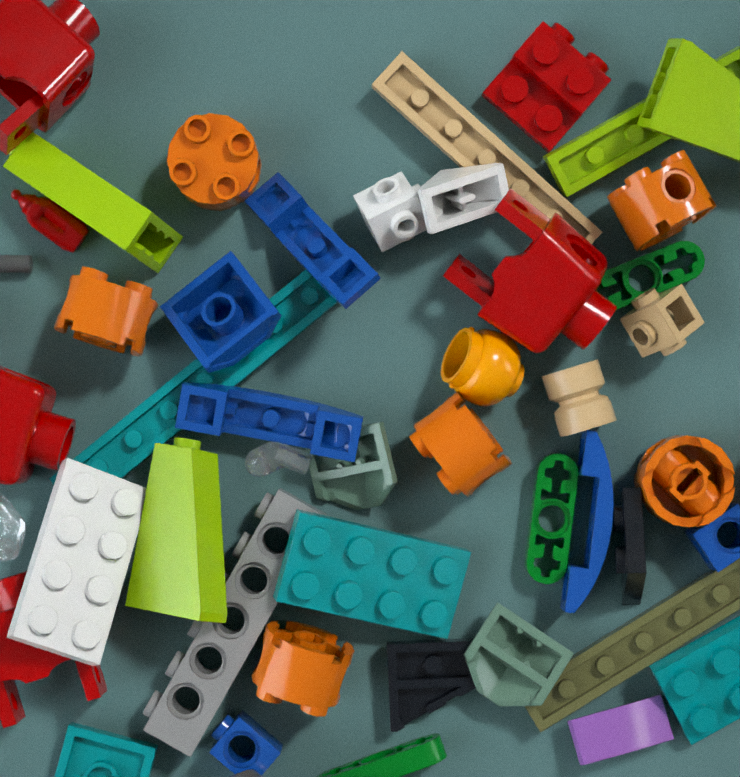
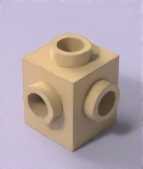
M682 284L659 294L655 288L640 294L631 301L634 308L620 318L621 323L642 358L658 351L663 356L674 353L686 345V337L705 323Z

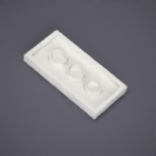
M70 458L61 461L6 638L91 666L100 665L139 531L146 494L145 487Z

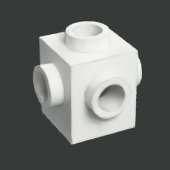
M402 171L391 177L383 178L375 185L353 195L365 224L381 252L408 241L427 230L418 189L421 186L417 183L411 187Z

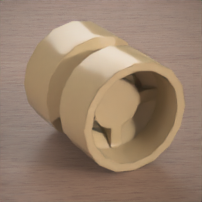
M598 359L541 376L548 399L556 403L558 402L560 406L554 412V419L560 437L586 431L617 420L611 400L609 401L608 396L601 395L598 391L605 384Z

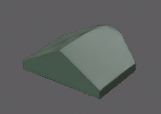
M384 422L362 425L355 462L310 454L311 449L305 448L316 498L319 500L332 501L355 510L377 507L383 504L398 482Z
M497 602L463 655L477 692L496 705L542 706L574 653Z

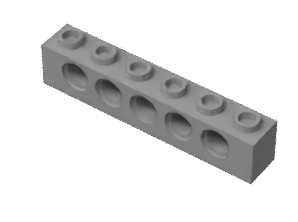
M282 488L278 489L275 496L268 492L266 493L254 514L255 517L261 519L253 535L244 532L232 553V556L239 560L230 575L225 572L227 607H236L242 611L245 618L244 626L240 629L231 630L225 627L223 623L194 620L187 635L194 638L186 654L179 650L177 651L165 672V675L172 678L164 693L155 690L142 713L149 718L143 731L189 757L195 751L278 603L273 598L285 550H271L265 543L266 531L271 527H281L290 535L296 509L327 516L325 512ZM249 567L261 568L267 576L266 587L257 591L247 588L243 582L244 570ZM204 647L217 649L222 656V665L215 669L204 667L199 661V650ZM181 687L193 688L199 695V705L194 708H185L180 705L176 697L177 690Z

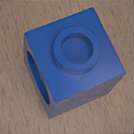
M731 502L724 514L710 524L690 527L684 531L707 567L713 571L720 572L740 558V506L737 503ZM732 522L737 531L736 538L732 544L722 546L717 538L718 529L722 524Z
M242 710L235 719L227 714L214 729L210 736L216 741L209 753L234 774L254 769L263 775L281 754L283 744ZM238 735H246L254 741L256 750L250 755H239L233 750L231 740Z

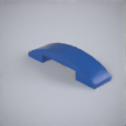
M279 172L245 200L250 209L293 257L345 309L381 279L379 274L310 208L304 198Z
M183 382L175 428L220 436L222 432L307 448L311 449L310 454L355 462L363 416L314 401L267 391L218 384Z
M592 430L582 431L580 436L577 461L578 475L593 477L583 565L568 563L563 577L560 608L568 613H575L593 588L606 558L613 525L614 500L610 467L603 444L597 432Z

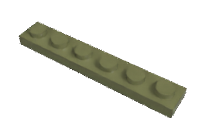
M740 558L720 572L708 571L574 654L542 706H525L540 733L740 610Z

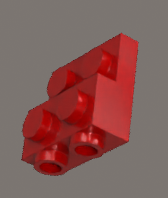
M542 21L515 52L510 62L483 91L482 97L542 149L550 153L605 90L611 79L606 75L609 68L600 57L592 52H588L584 56L571 45L575 38L565 27L559 23H554L550 27Z

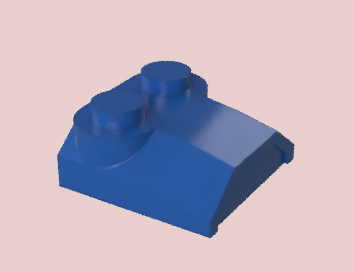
M232 251L224 255L160 306L208 373L231 367L238 363L271 336L282 316Z

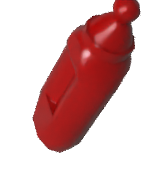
M18 189L11 192V198L18 200L21 212L26 215L29 224L64 251L74 253L88 235L89 230L82 221L51 199L37 197L35 194H22Z

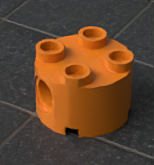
M208 113L191 116L185 121L184 125L178 128L169 144L167 164L170 178L188 201L202 209L214 211L231 209V207L237 206L241 202L243 203L252 195L260 182L262 163L255 140L242 123L227 115Z
M685 150L678 151L660 163L662 168L651 172L649 167L638 170L624 180L626 185L616 189L607 196L613 211L637 252L648 249L683 231L682 227L691 222L693 224L717 207Z
M82 266L79 275H72L70 277L67 297L57 316L54 329L64 334L69 326L71 330H74L72 337L74 339L124 354L126 346H131L130 354L132 356H142L146 345L147 326L158 307V303L151 299L153 289L133 281H126L125 287L108 282V274L97 269Z
M455 392L431 414L414 423L416 431L409 438L424 458L429 457L432 459L434 457L442 469L436 474L452 495L455 493L459 495L462 492L469 497L485 480L504 471L512 463L509 457L504 454L499 458L497 457L504 450L472 408H467L464 404L466 400L458 392Z
M675 435L659 440L646 450L638 463L637 472L634 475V485L636 488L641 487L642 503L650 514L663 522L690 528L710 524L724 514L734 497L733 475L735 473L732 462L718 445L706 438Z
M271 621L266 625L261 657L251 675L253 683L258 686L256 696L263 701L280 704L285 700L300 705V709L307 714L317 717L326 716L329 707H334L339 703L340 687L354 655L353 646L347 641L343 643L342 647L336 645L337 635L312 625L287 621L285 629H278L280 625L278 621Z

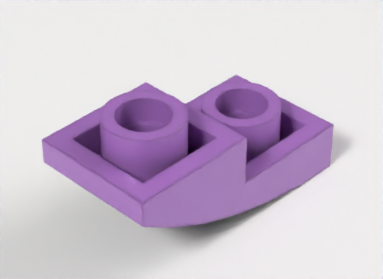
M661 695L648 697L567 721L580 765L612 758L674 739Z

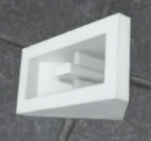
M492 163L440 170L418 189L427 233L434 234L497 213L494 209L509 191L504 164Z

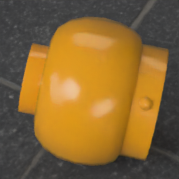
M465 327L453 337L446 349L441 364L442 381L448 383L450 388H454L455 392H458L463 399L479 406H491L501 402L505 397L513 396L519 389L525 372L524 365L521 364L519 349L511 338L490 329L475 331L474 327Z

